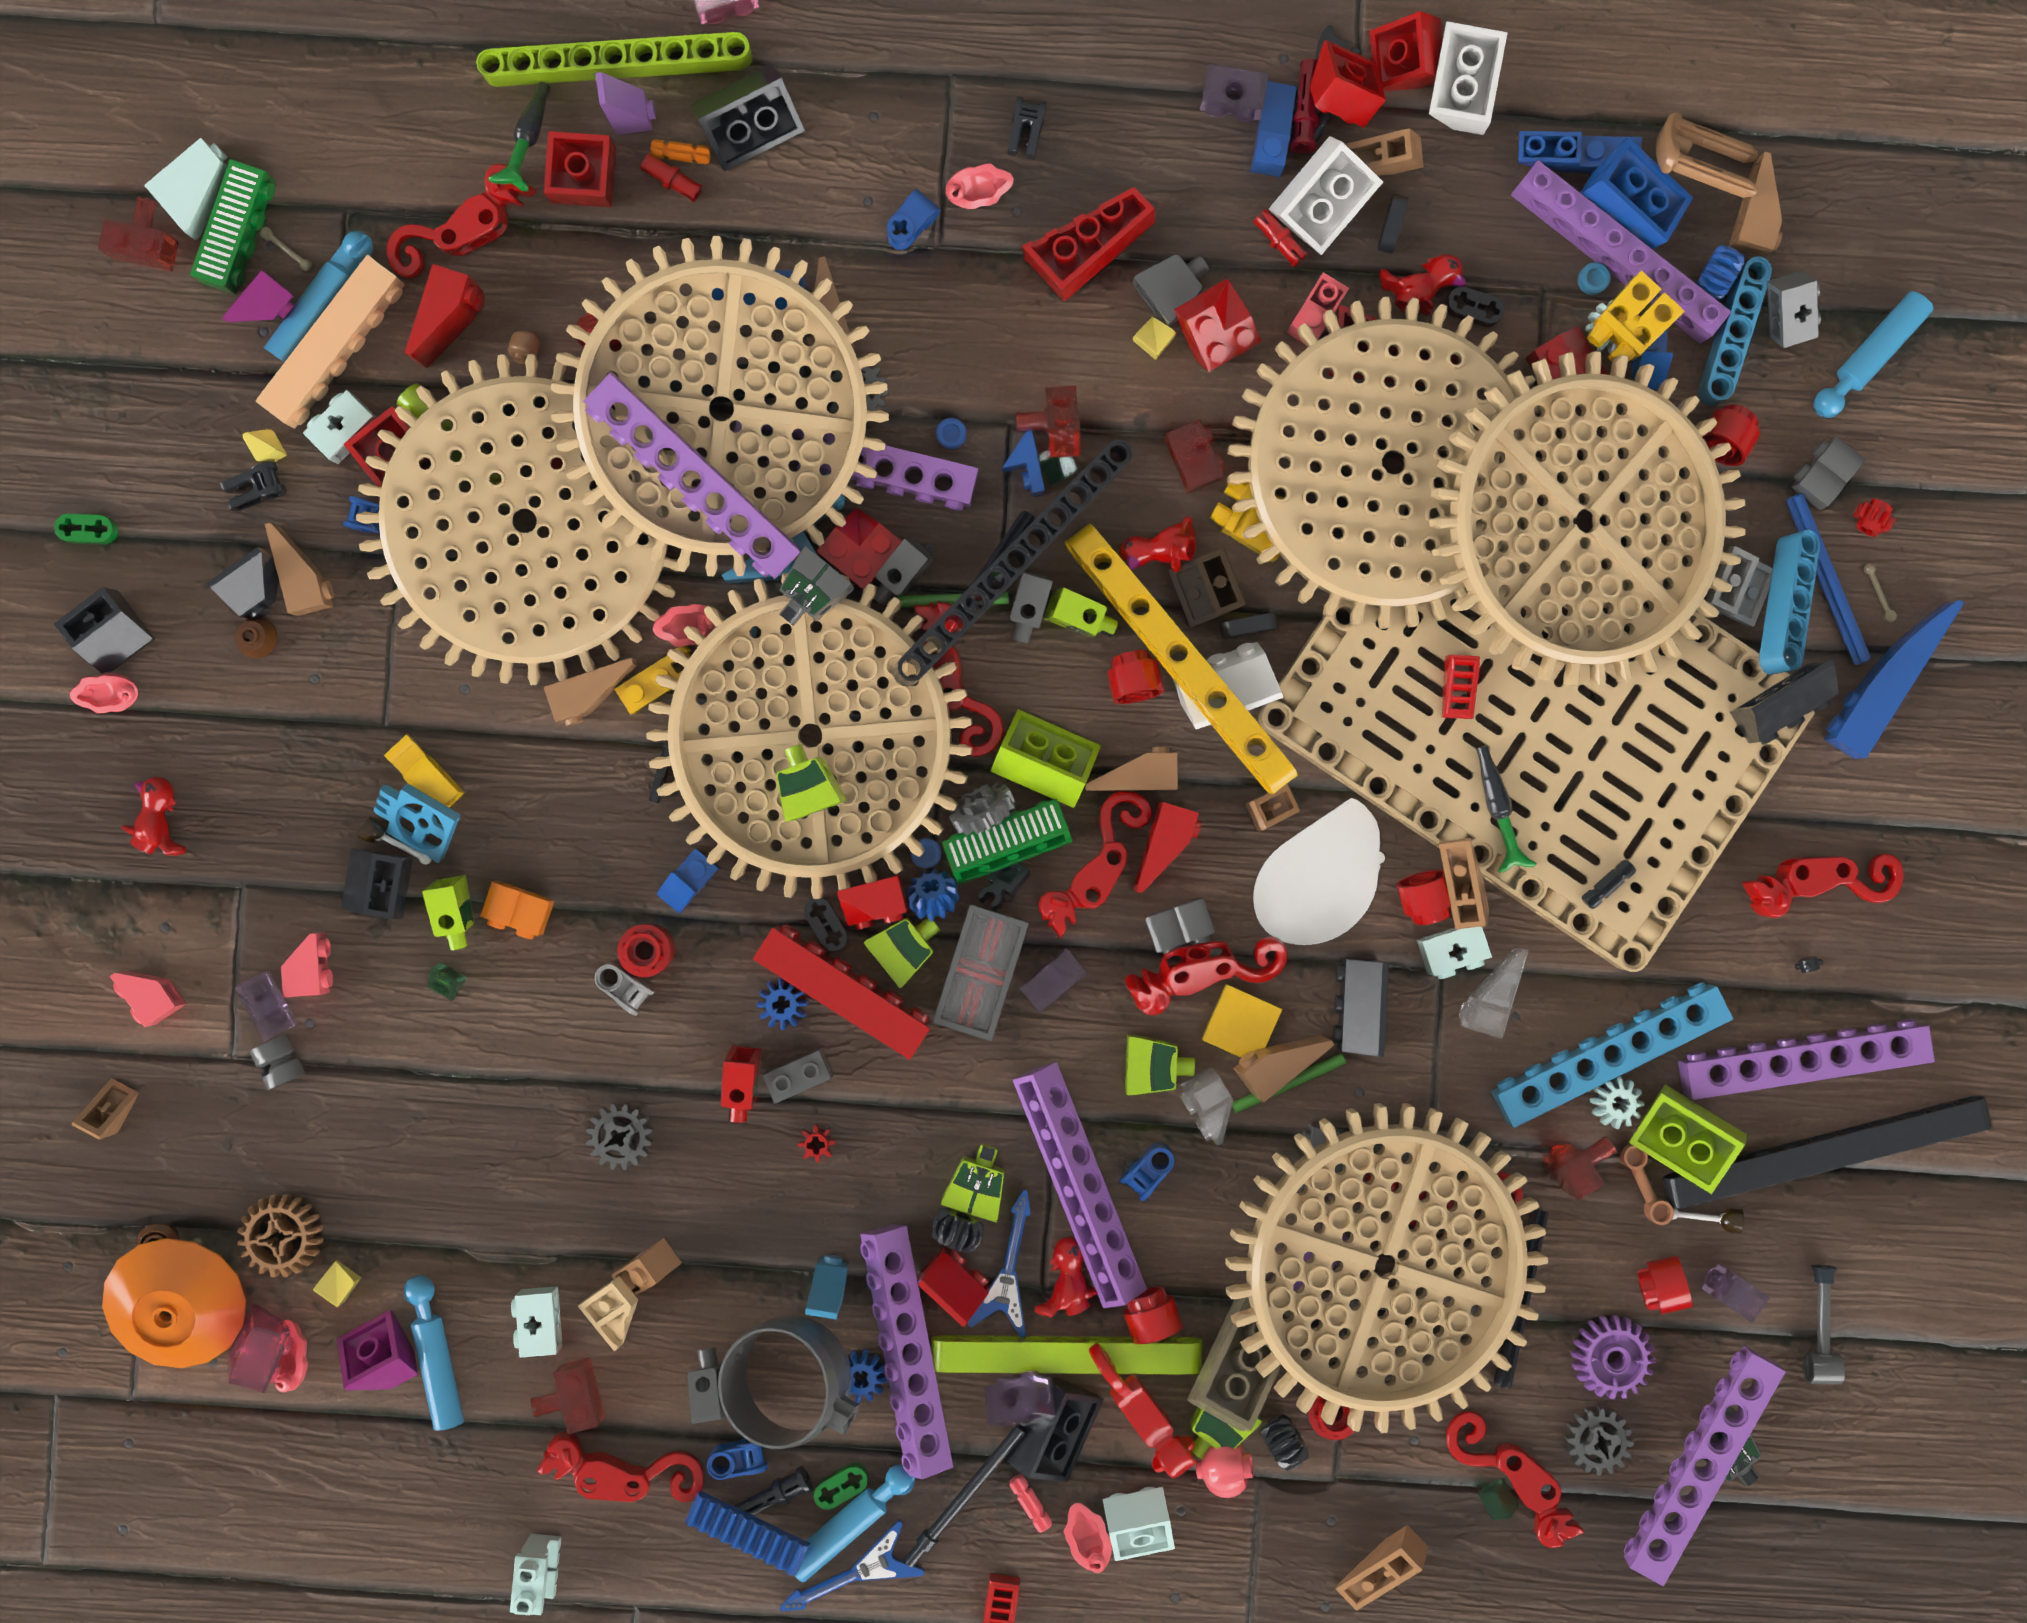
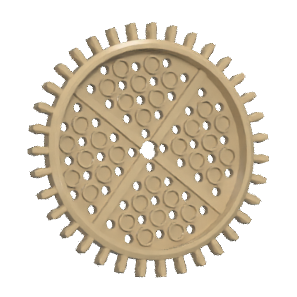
M713 236L710 244L712 250L711 260H696L694 245L690 238L682 239L681 246L685 263L671 267L667 261L666 252L661 246L654 247L653 257L658 263L659 271L646 277L636 261L633 259L626 262L627 269L634 277L636 284L626 292L620 289L615 280L605 277L602 280L605 290L611 293L616 300L607 311L603 310L595 301L589 299L583 301L582 306L585 310L594 315L599 321L591 333L578 325L570 324L567 327L566 331L573 338L584 341L586 345L581 357H576L568 352L557 353V361L563 365L577 368L574 384L564 381L551 383L552 391L558 394L567 393L574 395L573 410L556 411L551 414V421L558 423L575 422L577 437L563 439L556 444L557 451L564 452L580 448L585 463L573 466L566 475L570 480L579 479L584 474L591 473L598 486L588 491L581 501L586 506L594 504L598 498L605 495L614 506V509L607 513L601 522L605 529L614 525L616 520L622 515L634 524L633 529L626 534L624 545L630 548L637 543L640 534L644 531L657 539L650 552L651 561L657 562L663 555L665 545L669 544L681 548V554L677 560L678 571L685 572L690 564V554L693 551L707 554L705 565L707 576L715 575L718 568V555H733V568L737 576H744L746 568L744 557L730 546L729 542L732 539L723 531L720 534L716 533L705 522L708 517L700 509L697 510L700 513V519L697 521L691 520L688 516L691 509L682 501L685 495L676 487L670 490L664 486L658 479L661 473L652 465L647 468L634 456L637 451L629 443H626L624 446L620 444L609 433L612 428L604 420L600 423L595 421L585 411L588 405L583 401L607 376L608 372H616L621 381L695 450L699 447L704 448L707 451L705 459L792 541V537L805 530L810 535L811 540L818 546H821L825 543L822 532L814 525L821 516L826 514L834 524L840 527L846 524L843 514L832 506L842 494L851 502L861 504L864 500L858 490L847 485L853 472L860 473L866 478L876 477L877 471L871 465L860 463L858 459L862 447H867L874 451L885 449V442L879 438L866 437L865 430L867 421L879 423L888 421L889 413L882 410H867L866 395L883 393L888 390L887 383L876 381L865 384L863 381L861 369L866 366H874L881 361L879 353H869L864 357L857 358L851 346L853 342L863 339L870 332L867 326H858L852 332L845 334L837 322L842 316L849 313L853 304L847 300L841 302L831 312L826 309L820 302V299L830 290L832 282L828 278L819 282L812 293L799 285L801 277L806 273L808 263L801 260L795 265L791 277L787 278L775 272L776 264L780 260V249L773 247L768 253L765 267L750 264L749 258L752 244L750 239L745 238L740 245L739 260H723V243L720 236ZM684 283L692 287V293L689 296H683L680 293V286ZM715 288H720L724 292V297L720 301L712 298V291ZM750 292L755 295L756 301L753 305L744 303L743 297L746 293ZM779 297L787 300V307L783 310H779L775 306V300ZM648 311L654 312L657 316V320L653 324L645 321V314ZM679 316H685L689 320L686 328L678 327L676 321ZM712 320L720 323L721 328L717 333L711 332L708 328V324ZM749 325L752 328L751 336L743 337L740 334L741 326ZM775 329L781 330L784 334L783 339L779 342L774 341L771 337ZM812 334L815 337V343L812 346H806L803 343L804 335ZM613 339L619 340L622 345L621 349L617 352L610 348V342ZM644 344L652 345L654 350L652 355L646 356L642 353L641 349ZM676 348H681L685 351V358L683 360L674 358L673 352ZM709 352L717 356V362L713 365L705 361V355ZM739 357L748 359L749 365L747 368L740 369L737 366L736 361ZM772 361L778 362L780 365L779 372L771 373L768 370V364ZM805 365L811 368V375L807 378L799 374V369ZM839 370L842 372V379L839 382L831 380L830 375L832 371ZM641 376H647L650 379L649 387L643 388L639 385L638 380ZM673 380L680 381L682 384L681 391H672L670 383ZM709 384L713 387L714 392L711 396L703 395V385ZM742 389L745 392V398L741 401L736 400L733 397L734 390ZM773 393L776 396L777 400L773 405H768L764 401L766 394ZM724 396L732 401L734 412L729 419L719 421L712 417L709 405L715 397ZM799 397L807 399L808 405L806 408H797L795 402ZM834 401L839 405L836 413L827 411V404ZM620 402L614 403L615 413L612 416L617 420L627 419L629 414L627 406ZM669 412H676L678 414L679 420L677 423L672 424L667 420ZM701 416H707L710 419V425L707 428L699 425L698 419ZM731 421H739L742 425L741 430L733 432L729 426ZM768 424L773 428V433L770 436H764L761 433L763 425ZM640 425L635 430V436L637 439L642 440L643 443H647L652 440L653 432L648 426ZM801 429L804 432V437L801 440H795L792 437L793 430ZM826 433H832L835 436V441L832 444L824 443L823 436ZM603 435H609L612 438L611 446L606 447L602 445L601 437ZM663 448L659 452V458L662 463L672 465L677 461V454L675 452L672 455H668L664 452ZM729 452H735L738 455V461L730 463L727 461L726 455ZM760 456L768 457L769 465L766 467L759 466L757 463ZM792 460L799 461L800 469L791 471L788 467L789 462ZM828 464L831 467V472L828 476H824L819 472L821 465ZM633 470L638 471L641 475L640 481L633 482L629 478V473ZM688 470L683 474L684 483L692 487L694 479H701L699 473L694 470ZM763 487L766 495L763 498H757L754 495L755 488ZM788 491H794L797 498L793 502H788L785 499V494ZM717 492L710 493L706 497L707 504L714 509L721 508L725 503L724 497ZM666 506L669 509V515L666 517L660 516L657 512L658 507ZM737 514L731 517L730 525L733 529L740 531L748 526V520L745 516ZM764 536L757 537L753 542L754 548L759 552L768 551L772 545L771 541ZM799 554L793 559V561H796Z
M1383 297L1379 301L1377 308L1379 320L1368 322L1365 320L1364 308L1360 300L1355 301L1350 306L1353 325L1343 329L1339 326L1337 316L1332 309L1328 310L1323 314V321L1329 335L1320 340L1315 337L1312 329L1306 323L1301 325L1297 331L1301 340L1306 344L1307 349L1298 356L1289 345L1281 341L1275 350L1278 356L1288 364V367L1282 374H1278L1270 366L1262 363L1256 372L1262 379L1271 383L1272 388L1266 396L1247 388L1242 395L1245 401L1260 408L1256 420L1245 416H1235L1232 422L1234 427L1252 432L1250 445L1237 443L1229 445L1227 448L1228 455L1249 458L1248 472H1234L1227 477L1228 484L1239 485L1249 483L1252 498L1240 499L1232 506L1233 512L1243 513L1248 509L1255 508L1260 521L1256 525L1249 526L1242 533L1244 539H1252L1258 534L1265 532L1272 543L1270 548L1263 550L1257 557L1258 563L1269 562L1276 554H1280L1288 563V566L1277 576L1275 582L1279 586L1289 582L1295 572H1297L1308 581L1299 593V602L1303 604L1311 599L1318 587L1330 594L1328 601L1324 605L1323 615L1327 617L1332 616L1337 610L1339 600L1344 599L1354 604L1350 614V624L1356 626L1360 625L1363 620L1364 609L1368 605L1379 607V629L1389 628L1391 623V607L1400 606L1405 608V620L1408 628L1416 627L1419 624L1417 604L1428 601L1436 621L1447 619L1442 597L1453 593L1458 600L1468 594L1462 580L1452 585H1441L1439 579L1442 576L1458 569L1454 554L1447 557H1434L1432 551H1428L1425 548L1427 540L1433 541L1435 548L1443 544H1452L1450 528L1437 529L1429 527V520L1431 519L1429 512L1431 509L1437 510L1439 516L1450 517L1451 501L1438 500L1431 497V490L1437 489L1434 487L1433 481L1435 478H1439L1443 481V487L1450 489L1454 487L1456 475L1444 472L1437 465L1440 460L1453 459L1459 463L1463 460L1466 451L1448 440L1452 433L1462 432L1472 439L1478 433L1473 428V424L1464 415L1466 411L1476 407L1488 418L1496 412L1487 398L1481 400L1477 397V391L1479 389L1487 391L1496 386L1503 393L1507 401L1516 396L1504 371L1514 365L1519 355L1515 351L1509 353L1497 364L1486 354L1488 349L1495 344L1498 337L1497 333L1493 331L1483 337L1477 347L1465 339L1467 333L1472 328L1473 317L1468 315L1459 323L1456 333L1442 328L1443 321L1447 316V306L1443 304L1434 311L1431 324L1417 321L1419 299L1412 298L1405 308L1404 320L1391 318L1392 306L1389 297ZM1359 342L1367 344V352L1359 351L1357 347ZM1390 346H1395L1398 349V356H1391L1388 349ZM1421 350L1429 353V360L1425 361L1420 358L1419 353ZM1452 354L1459 356L1460 363L1458 365L1451 362L1450 356ZM1330 369L1333 373L1332 379L1324 378L1322 371ZM1355 373L1362 374L1364 377L1363 383H1356L1353 375ZM1533 375L1524 377L1529 388L1536 381ZM1391 377L1394 380V387H1387L1384 379ZM1417 381L1424 383L1425 390L1423 392L1415 388ZM1448 385L1455 387L1456 393L1454 396L1447 394L1446 387ZM1289 396H1295L1298 399L1296 406L1288 404L1287 398ZM1326 400L1329 404L1328 410H1321L1318 402ZM1351 404H1356L1359 407L1360 411L1358 414L1354 415L1349 411ZM1538 407L1534 408V414L1536 416L1541 413ZM1382 408L1390 411L1388 419L1381 417L1380 410ZM1413 412L1420 414L1421 421L1419 423L1412 421L1411 414ZM1444 416L1451 419L1452 424L1450 427L1442 424ZM1291 427L1294 431L1293 437H1286L1283 434V429ZM1516 429L1514 437L1517 440H1520L1521 433ZM1316 431L1324 433L1325 438L1323 441L1319 442L1314 438ZM1347 435H1352L1355 438L1353 446L1346 444L1345 437ZM1378 439L1385 441L1386 448L1384 450L1377 448L1376 441ZM1409 443L1416 445L1417 451L1415 454H1410L1407 451ZM1439 447L1447 450L1446 458H1441L1438 455ZM1395 451L1404 456V467L1401 473H1387L1386 469L1382 466V458L1386 452ZM1496 452L1494 454V460L1497 463H1500V454ZM1280 458H1287L1290 465L1288 468L1284 469L1279 465ZM1536 458L1537 461L1541 462L1542 458ZM1311 462L1319 463L1320 471L1318 473L1311 471ZM1342 466H1348L1351 469L1349 477L1341 474ZM1373 470L1381 472L1382 478L1380 481L1372 478ZM1404 474H1409L1412 477L1411 485H1406L1403 482ZM1517 474L1516 482L1521 485L1523 481L1522 476ZM1478 476L1475 485L1480 486L1481 479ZM1276 489H1283L1286 496L1284 499L1279 500L1276 498ZM1307 493L1315 494L1316 502L1314 504L1306 501ZM1338 497H1344L1347 500L1345 508L1337 505ZM1497 497L1496 505L1499 508L1502 507L1503 501L1500 497ZM1369 501L1377 503L1378 509L1376 512H1371L1368 509ZM1400 505H1405L1408 508L1407 516L1399 514L1398 508ZM1519 518L1517 521V525L1519 528L1523 522L1521 518ZM1477 520L1476 528L1479 531L1482 530L1483 524L1480 520ZM1303 524H1309L1312 527L1310 535L1302 532ZM1334 528L1342 530L1343 536L1341 539H1336L1333 536ZM1365 532L1373 534L1374 539L1372 543L1364 541L1363 535ZM1396 536H1401L1404 539L1402 547L1395 545L1394 539ZM1501 541L1497 545L1500 552L1504 551V544ZM1330 559L1338 561L1339 566L1337 570L1329 568L1328 562ZM1361 563L1369 565V572L1367 574L1360 572L1359 566ZM1480 564L1479 566L1481 568L1482 574H1484L1485 569ZM1392 567H1397L1400 570L1398 578H1393L1390 575ZM1423 571L1430 573L1431 579L1429 582H1424L1421 579Z
M1597 351L1586 354L1585 374H1576L1575 359L1572 352L1559 356L1561 378L1552 379L1546 359L1532 363L1538 383L1535 387L1529 388L1520 370L1507 375L1516 396L1507 401L1503 393L1496 386L1485 391L1484 394L1487 400L1492 404L1496 412L1488 418L1476 407L1468 409L1464 415L1479 429L1478 433L1472 439L1465 433L1455 432L1448 439L1455 446L1466 451L1462 462L1444 459L1440 460L1437 465L1444 472L1456 475L1453 489L1442 487L1431 490V497L1438 500L1451 501L1450 517L1438 516L1430 519L1429 527L1437 529L1450 528L1452 544H1443L1434 548L1432 555L1434 557H1447L1454 554L1458 569L1442 576L1439 579L1441 585H1452L1462 580L1468 591L1467 595L1459 598L1451 607L1455 612L1467 610L1473 604L1477 606L1482 616L1473 622L1468 629L1471 635L1485 632L1490 625L1500 632L1488 650L1492 655L1503 653L1511 641L1518 645L1520 649L1514 658L1512 668L1525 670L1532 654L1542 657L1537 679L1551 680L1556 662L1565 663L1564 685L1568 686L1578 685L1581 664H1589L1591 686L1606 685L1605 663L1610 662L1614 663L1618 682L1633 680L1628 658L1634 656L1638 657L1644 672L1657 671L1658 667L1651 649L1659 645L1667 658H1678L1682 654L1671 635L1680 630L1684 637L1689 640L1699 639L1702 634L1689 618L1695 611L1706 618L1718 616L1719 611L1707 602L1704 597L1709 588L1722 593L1731 592L1733 586L1715 576L1719 564L1729 566L1741 563V558L1737 555L1723 552L1725 537L1731 539L1744 536L1746 529L1739 526H1726L1725 510L1732 511L1745 506V499L1730 498L1724 500L1722 488L1723 483H1730L1739 478L1740 472L1739 470H1727L1719 473L1714 461L1715 458L1725 455L1731 449L1730 444H1717L1709 449L1702 437L1717 424L1715 418L1700 421L1696 426L1687 418L1688 414L1695 409L1700 401L1697 396L1684 399L1678 407L1669 401L1671 394L1678 384L1677 379L1670 378L1664 380L1657 392L1648 388L1654 366L1651 364L1641 366L1636 373L1634 381L1625 379L1628 356L1625 355L1613 359L1610 375L1601 374V352ZM1617 405H1620L1622 407L1621 415H1619L1616 411ZM1576 406H1579L1582 410L1580 416L1575 412ZM1535 407H1538L1540 409V417L1535 416ZM1638 426H1641L1643 429L1642 436L1637 432ZM1598 427L1603 431L1601 438L1596 433ZM1557 428L1562 432L1561 439L1556 437L1555 431ZM1516 429L1521 433L1520 440L1514 437ZM1660 447L1664 450L1663 458L1658 454ZM1619 449H1622L1624 452L1623 459H1620L1618 456ZM1578 450H1581L1583 453L1582 460L1577 458ZM1537 451L1542 454L1541 462L1536 459ZM1496 452L1499 453L1501 456L1500 463H1497L1494 460V454ZM1680 469H1683L1685 472L1684 479L1679 476ZM1640 470L1645 474L1644 480L1639 478ZM1600 471L1604 474L1603 482L1598 479ZM1558 473H1561L1564 477L1562 483H1559L1557 480ZM1517 474L1522 476L1523 481L1521 485L1516 482ZM1478 476L1481 479L1480 486L1475 485ZM1661 491L1666 495L1664 502L1660 499ZM1620 493L1625 495L1624 503L1619 500ZM1580 494L1585 498L1583 505L1578 500ZM1539 495L1544 499L1543 506L1537 503ZM1497 497H1500L1503 501L1501 508L1496 505ZM1582 509L1588 510L1593 515V528L1588 533L1582 532L1577 524L1573 523V519L1577 517ZM1682 512L1686 515L1685 523L1681 520ZM1642 514L1646 516L1645 524H1642L1640 521ZM1602 515L1606 519V524L1604 526H1602L1599 521ZM1560 517H1563L1565 520L1563 528L1559 525ZM1519 518L1524 521L1523 529H1520L1517 525ZM1477 520H1480L1483 524L1481 531L1476 528ZM1663 535L1667 538L1666 545H1663L1661 542ZM1622 537H1625L1627 540L1625 547L1621 545ZM1582 538L1586 541L1585 549L1580 546ZM1540 540H1543L1546 545L1543 551L1539 548ZM1500 541L1504 544L1503 552H1500L1497 548ZM1684 556L1688 559L1686 567L1682 564ZM1643 558H1646L1648 561L1646 568L1642 566ZM1603 559L1607 562L1606 570L1601 567ZM1562 561H1564L1567 565V569L1565 572H1563L1560 568V564ZM1520 563L1526 566L1524 574L1519 571ZM1480 564L1485 569L1484 574H1482L1481 568L1479 566ZM1664 579H1667L1669 583L1667 589L1663 587ZM1624 580L1628 583L1627 591L1622 588ZM1584 582L1588 585L1586 593L1581 588ZM1542 584H1545L1547 587L1545 595L1540 590ZM1501 586H1504L1506 589L1504 597L1499 594ZM1645 601L1649 604V610L1647 612L1643 609V604ZM1605 603L1609 606L1607 614L1603 612V605ZM1564 605L1568 607V614L1566 616L1562 613ZM1523 607L1527 609V616L1525 618L1520 613ZM1626 624L1630 627V632L1628 635H1626L1624 632V626ZM1585 626L1589 628V635L1587 637L1583 634ZM1544 628L1549 632L1547 639L1542 636Z
M528 354L525 362L526 375L511 377L510 362L507 356L498 355L497 367L499 378L485 380L482 367L476 360H472L468 363L469 372L474 384L462 389L459 388L456 378L446 370L441 373V376L450 394L439 402L435 400L433 394L428 389L422 386L416 389L419 398L428 406V410L418 419L406 408L398 406L395 409L398 417L410 426L402 439L398 438L391 431L382 429L379 431L378 436L383 442L391 444L396 448L390 462L378 456H367L365 461L372 468L381 469L386 472L382 487L367 483L359 484L358 488L359 492L367 496L380 497L379 512L371 513L365 511L356 514V521L364 524L379 523L380 539L366 540L359 544L361 551L373 552L379 549L384 551L387 564L370 570L367 573L369 579H382L391 574L398 586L393 592L386 593L380 600L383 606L392 605L404 597L413 610L402 617L398 626L402 630L412 627L418 619L422 618L431 627V630L422 638L420 647L426 650L436 643L440 635L453 643L451 649L446 654L444 662L449 666L459 660L463 649L475 653L476 659L472 665V676L475 677L482 675L485 671L486 661L490 658L502 661L499 673L501 683L507 684L510 682L513 676V663H527L530 685H537L541 677L539 664L551 661L555 665V675L559 681L568 679L565 658L578 655L583 669L586 672L595 670V662L589 654V649L600 644L605 648L607 655L611 659L617 660L621 655L619 648L612 642L611 637L620 630H623L630 640L636 643L643 640L640 631L630 621L638 612H642L652 621L661 616L658 610L650 607L646 601L653 590L659 592L664 597L674 598L676 591L670 585L659 582L658 579L663 567L678 571V559L666 557L668 544H666L660 559L657 562L651 561L650 552L657 539L647 534L649 541L646 545H640L637 541V543L628 548L624 545L626 534L633 529L634 524L622 515L616 520L614 525L605 529L601 525L599 514L602 511H612L614 506L605 495L598 498L594 504L585 506L581 501L585 494L591 491L590 485L595 481L591 473L584 474L579 479H568L566 473L573 466L584 464L585 461L582 459L580 448H574L567 452L557 451L556 444L563 439L577 437L576 430L573 428V421L563 423L551 421L552 413L559 410H573L574 395L567 393L558 394L551 390V383L563 381L567 366L556 361L552 379L537 377L539 366L537 356ZM537 397H544L546 402L544 407H535L534 401ZM508 404H512L515 408V412L511 416H506L504 413V407ZM611 408V414L613 415L615 410ZM476 412L483 413L484 420L482 423L477 424L474 422L473 415ZM447 419L453 422V428L450 431H445L442 427L443 422ZM547 427H551L554 430V436L551 439H546L543 436V430ZM516 435H521L524 440L523 444L519 447L514 446L512 443V439ZM603 435L601 437L602 445L606 447L611 446L612 438L609 435ZM489 442L492 444L493 451L490 454L483 453L482 445ZM455 450H459L462 453V459L459 462H454L451 458V454ZM674 450L664 451L668 455L675 453ZM424 458L431 460V467L427 470H424L420 464ZM554 458H560L563 462L562 467L558 470H555L551 465ZM525 465L532 468V474L529 477H524L521 474V469ZM633 470L629 473L632 476L633 482L640 481L641 475L638 471ZM494 473L501 475L502 480L498 485H494L491 482L490 478ZM463 481H468L471 484V489L467 493L462 492L460 489V484ZM434 488L440 491L438 500H432L429 496L430 491ZM564 488H568L571 491V497L568 500H563L560 497V491ZM402 496H406L409 499V505L406 508H402L399 505V499ZM533 496H538L541 500V504L537 508H533L530 505V498ZM504 503L510 506V513L505 516L499 511L500 506ZM666 506L658 507L657 512L660 516L666 517L669 515V509ZM521 509L531 510L537 518L535 528L529 533H521L514 526L513 516ZM473 511L478 512L480 515L477 523H472L469 520V514ZM573 518L580 522V527L575 531L571 530L568 525L569 521ZM441 519H446L449 522V528L446 531H442L438 527ZM542 526H546L549 529L550 533L546 538H541L538 534V530ZM410 527H416L418 530V536L414 539L408 536V529ZM511 534H516L519 537V543L515 546L510 545L508 542V537ZM483 541L489 547L488 551L484 554L480 553L477 548L478 544ZM610 541L618 543L619 548L617 552L611 553L608 551L607 545ZM451 549L456 550L458 553V558L455 561H450L447 558V553ZM580 549H586L588 552V558L584 561L579 560L577 557V552ZM551 556L556 557L558 560V565L555 568H550L547 565V559ZM420 557H424L427 560V566L424 569H420L417 566L416 562ZM518 565H526L528 572L525 576H520L517 573ZM623 571L626 573L627 580L624 583H619L616 580L617 572ZM489 572H494L497 575V581L494 584H490L486 580ZM460 579L464 580L467 584V588L463 592L456 588V582ZM588 579L596 581L597 587L595 590L590 591L586 588L585 583ZM559 586L564 587L567 591L564 598H558L555 594ZM432 587L435 589L436 596L434 599L426 597L425 592L427 588ZM532 594L536 597V604L534 606L526 604L525 598L527 595ZM498 602H502L506 606V611L503 614H499L495 610V605ZM596 609H602L605 612V618L602 621L595 619L594 612ZM467 610L474 611V621L469 622L465 619V612ZM570 616L575 620L573 628H567L564 625L566 617ZM537 624H541L545 628V633L542 636H537L534 633V627ZM506 632H511L514 635L515 639L512 644L504 641L503 637Z
M782 573V584L785 578L787 577L788 573ZM841 575V576H843L846 580L849 581V577H848V576ZM757 579L754 580V590L759 598L758 603L747 607L742 595L737 590H731L728 592V597L736 610V614L724 620L719 610L713 606H707L704 612L716 628L705 637L699 629L693 626H686L683 631L689 639L698 645L691 657L676 649H670L667 653L674 662L683 665L685 668L679 680L669 675H657L655 681L662 687L674 690L671 705L663 702L649 703L648 710L656 714L669 715L668 730L655 729L647 732L646 737L655 742L667 740L670 755L668 757H656L649 761L650 768L662 769L671 766L675 777L674 782L666 783L659 787L657 793L658 796H667L680 790L686 804L681 808L675 809L669 816L672 822L682 820L692 813L700 826L690 832L686 842L689 845L699 842L708 833L718 844L709 853L706 861L712 865L719 861L725 851L728 850L738 857V861L732 868L730 876L735 881L745 873L748 863L761 868L760 876L757 879V890L762 892L769 886L772 872L786 875L783 889L784 896L789 898L793 897L797 890V877H811L813 899H820L823 896V877L836 875L839 890L851 888L848 872L859 868L863 873L866 883L877 881V874L873 870L872 863L880 858L885 859L889 869L895 874L903 870L901 861L893 852L902 842L918 857L925 852L922 843L912 835L920 824L936 835H940L944 830L938 821L928 815L934 803L941 805L947 810H955L958 806V803L953 798L940 793L944 780H950L956 784L967 782V775L961 771L948 769L950 754L967 756L972 754L973 747L966 744L957 745L951 743L952 728L964 729L973 724L970 717L950 718L948 703L964 699L968 696L967 690L955 689L945 693L940 682L943 676L952 674L958 666L956 662L945 663L937 669H934L932 666L916 686H902L897 683L893 676V668L899 659L916 643L912 635L922 627L925 619L921 615H917L909 621L905 628H901L892 621L902 604V600L897 597L888 602L883 613L872 609L870 606L876 596L877 589L875 585L868 584L864 588L859 603L845 597L818 620L822 624V629L820 632L815 633L812 630V624L816 620L806 612L794 626L781 617L779 613L789 603L790 599L784 594L783 596L771 598L765 581ZM846 618L851 619L853 623L849 630H845L842 627V621ZM784 624H789L792 628L791 633L787 636L781 630ZM756 626L761 629V636L759 638H754L751 634L752 629ZM930 641L923 646L928 654L937 650L936 645ZM878 646H882L886 650L883 658H879L875 654ZM848 649H852L855 652V658L851 661L845 658V652ZM819 651L825 655V660L822 663L815 661V654ZM788 654L793 655L795 659L792 666L785 664L784 659ZM757 657H761L764 660V666L761 669L755 667L754 661ZM727 660H731L734 663V668L730 672L724 667ZM902 664V671L906 676L909 677L911 674H916V668L912 664ZM881 677H886L889 681V685L885 689L880 688L878 685V680ZM852 679L858 682V689L856 691H851L848 688V682ZM821 682L826 683L828 686V691L825 694H821L818 691V685ZM790 685L797 687L798 692L794 697L790 696L787 692ZM760 688L767 690V697L765 699H760L757 695ZM731 690L737 693V699L734 702L729 701L727 698V694ZM700 693H704L707 696V701L704 705H701L697 700ZM914 705H919L922 708V713L918 717L911 713V708ZM884 707L889 708L892 712L889 719H884L881 716V710ZM853 710L861 713V719L858 722H853L850 719V713ZM823 713H828L831 717V721L827 725L821 722L820 717ZM794 715L798 716L801 720L798 727H794L790 723V719ZM763 718H767L770 721V727L767 730H764L760 725ZM733 721H737L740 724L738 732H733L730 728V724ZM704 723L710 727V732L707 735L702 734L700 731V727ZM806 724H815L821 729L822 742L816 747H808L800 739V731ZM917 735H921L925 739V744L922 747H918L914 743V738ZM886 738H891L894 741L893 749L888 750L884 747V740ZM855 741H861L864 744L862 752L854 751L853 743ZM826 743H830L834 748L831 755H827L823 750ZM802 744L808 760L816 757L824 758L832 774L836 776L837 782L847 799L846 802L837 805L840 809L838 815H832L829 812V808L811 814L807 818L785 822L776 777L777 772L790 767L784 750ZM765 749L772 750L773 758L771 760L764 758L763 752ZM736 751L743 754V760L740 763L736 762L733 758ZM706 754H710L713 757L711 765H706L703 761ZM919 766L927 768L928 774L926 777L918 776L917 768ZM888 769L896 770L897 778L895 780H890L887 777ZM859 771H863L867 775V780L864 783L859 782L856 778ZM768 779H773L776 782L774 790L767 788L766 782ZM738 782H743L746 785L744 793L737 791L736 785ZM709 784L714 785L716 788V793L713 796L709 795L706 791ZM892 799L900 802L898 810L890 808L889 803ZM861 802L869 804V812L863 813L860 811L859 805ZM772 809L779 812V818L776 821L769 817V812ZM741 812H746L749 815L747 823L740 821L739 815ZM864 832L871 833L873 837L871 843L863 841L862 835ZM834 835L842 837V844L840 846L833 844L832 837ZM804 837L812 840L810 848H805L802 845ZM774 840H779L782 843L780 851L773 849L772 842Z
M1381 1103L1374 1104V1126L1362 1127L1361 1117L1353 1108L1346 1109L1349 1131L1338 1136L1333 1124L1323 1118L1319 1120L1321 1132L1325 1136V1142L1313 1148L1310 1140L1298 1133L1294 1138L1297 1146L1304 1153L1302 1158L1292 1165L1287 1157L1277 1152L1272 1156L1275 1164L1285 1172L1276 1185L1272 1184L1267 1178L1256 1175L1254 1182L1262 1191L1269 1193L1263 1206L1258 1207L1252 1202L1241 1201L1239 1207L1248 1216L1255 1217L1257 1220L1253 1232L1243 1229H1231L1230 1236L1239 1243L1249 1244L1248 1257H1228L1225 1264L1234 1271H1247V1283L1226 1287V1294L1231 1299L1248 1297L1251 1308L1231 1315V1320L1236 1327H1243L1256 1322L1259 1332L1247 1337L1241 1342V1345L1248 1354L1255 1352L1264 1345H1267L1271 1353L1261 1360L1255 1368L1263 1378L1280 1365L1287 1370L1274 1386V1389L1283 1398L1298 1382L1305 1386L1296 1403V1406L1305 1414L1310 1410L1318 1395L1326 1399L1327 1401L1321 1413V1418L1326 1424H1333L1341 1405L1350 1408L1347 1424L1353 1431L1357 1432L1360 1431L1364 1411H1375V1427L1381 1433L1388 1432L1389 1411L1401 1410L1403 1424L1409 1430L1416 1429L1414 1408L1426 1404L1428 1413L1439 1422L1443 1420L1442 1409L1438 1403L1439 1398L1450 1394L1452 1400L1462 1409L1468 1407V1402L1460 1387L1472 1378L1479 1388L1488 1392L1491 1389V1385L1488 1379L1481 1374L1480 1370L1490 1360L1501 1369L1506 1371L1510 1369L1511 1365L1506 1357L1497 1351L1505 1339L1510 1340L1514 1345L1525 1347L1526 1339L1518 1331L1512 1329L1516 1317L1521 1316L1527 1320L1538 1319L1539 1314L1528 1305L1521 1304L1524 1291L1533 1293L1545 1292L1546 1286L1534 1278H1527V1266L1548 1264V1257L1537 1251L1527 1252L1526 1241L1546 1235L1545 1228L1538 1224H1530L1523 1227L1520 1216L1539 1208L1538 1202L1531 1197H1527L1514 1203L1510 1195L1528 1181L1525 1176L1518 1172L1501 1181L1497 1173L1512 1159L1502 1150L1494 1154L1487 1163L1479 1158L1491 1141V1138L1486 1134L1479 1132L1467 1148L1459 1144L1468 1126V1123L1456 1117L1446 1136L1437 1133L1443 1114L1437 1109H1429L1423 1128L1413 1126L1415 1107L1408 1103H1402L1399 1125H1388L1387 1107ZM1381 1143V1150L1374 1153V1146ZM1408 1152L1409 1159L1406 1162H1402V1155ZM1432 1162H1437L1436 1169L1430 1171V1164ZM1342 1163V1171L1335 1173L1336 1165ZM1460 1171H1464V1177L1461 1180H1457V1174ZM1368 1172L1371 1173L1370 1180L1363 1182V1176ZM1394 1182H1399L1398 1189L1392 1192L1391 1185ZM1304 1184V1190L1301 1193H1296L1299 1190V1188ZM1422 1191H1426L1425 1199L1419 1200V1194ZM1327 1193H1332V1200L1329 1202H1325V1195ZM1450 1200H1454V1206L1451 1209H1447V1203ZM1356 1202H1360V1209L1353 1211V1205ZM1481 1209L1480 1217L1474 1218L1475 1211ZM1384 1211H1388V1218L1381 1220V1214ZM1294 1213V1219L1291 1222H1286V1216ZM1412 1220H1416V1226L1413 1229H1409V1223ZM1322 1222L1321 1230L1314 1231L1315 1224ZM1443 1229V1236L1436 1238L1437 1231ZM1350 1231L1349 1239L1342 1240L1343 1233ZM1467 1238H1471V1244L1468 1247H1464V1241ZM1378 1240V1246L1375 1249H1370V1244ZM1278 1243H1284V1248L1276 1252L1275 1246ZM1494 1247H1498V1253L1495 1256H1492V1249ZM1406 1249L1405 1256L1398 1258L1399 1251ZM1312 1252V1257L1304 1261V1254ZM1380 1254L1391 1255L1395 1261L1393 1271L1383 1276L1377 1275L1374 1272L1375 1264L1379 1259L1377 1256ZM1433 1258L1432 1266L1426 1267L1427 1260ZM1340 1261V1266L1332 1270L1333 1262ZM1457 1267H1461L1460 1274L1454 1276V1270ZM1368 1270L1367 1276L1361 1279V1271ZM1273 1272V1278L1270 1281H1265V1275ZM1484 1276H1488V1282L1481 1285V1279ZM1395 1278V1285L1388 1287L1389 1280ZM1301 1281V1287L1298 1290H1293L1294 1283ZM1423 1287V1293L1420 1296H1416V1290ZM1325 1290H1329V1296L1325 1299H1322V1292ZM1450 1296V1302L1443 1305L1444 1298ZM1357 1299V1305L1350 1308V1301ZM1474 1305H1478V1310L1475 1313H1471V1308ZM1385 1308L1384 1315L1378 1316V1310ZM1290 1310L1291 1316L1288 1319H1283L1284 1312ZM1413 1316L1412 1323L1405 1325V1320ZM1319 1319V1325L1311 1328L1312 1321ZM1440 1325V1331L1433 1334V1328ZM1343 1328H1347L1346 1335L1340 1337V1330ZM1468 1334L1467 1340L1460 1342L1461 1336ZM1370 1337H1375V1342L1372 1345H1367V1340ZM1402 1345V1351L1399 1354H1395L1396 1347ZM1303 1349H1309L1307 1356H1300ZM1426 1354H1430L1429 1361L1423 1363V1357ZM1337 1357V1362L1329 1366V1360ZM1360 1366H1365L1362 1374L1356 1373ZM1391 1374L1393 1376L1392 1380L1385 1383V1377Z

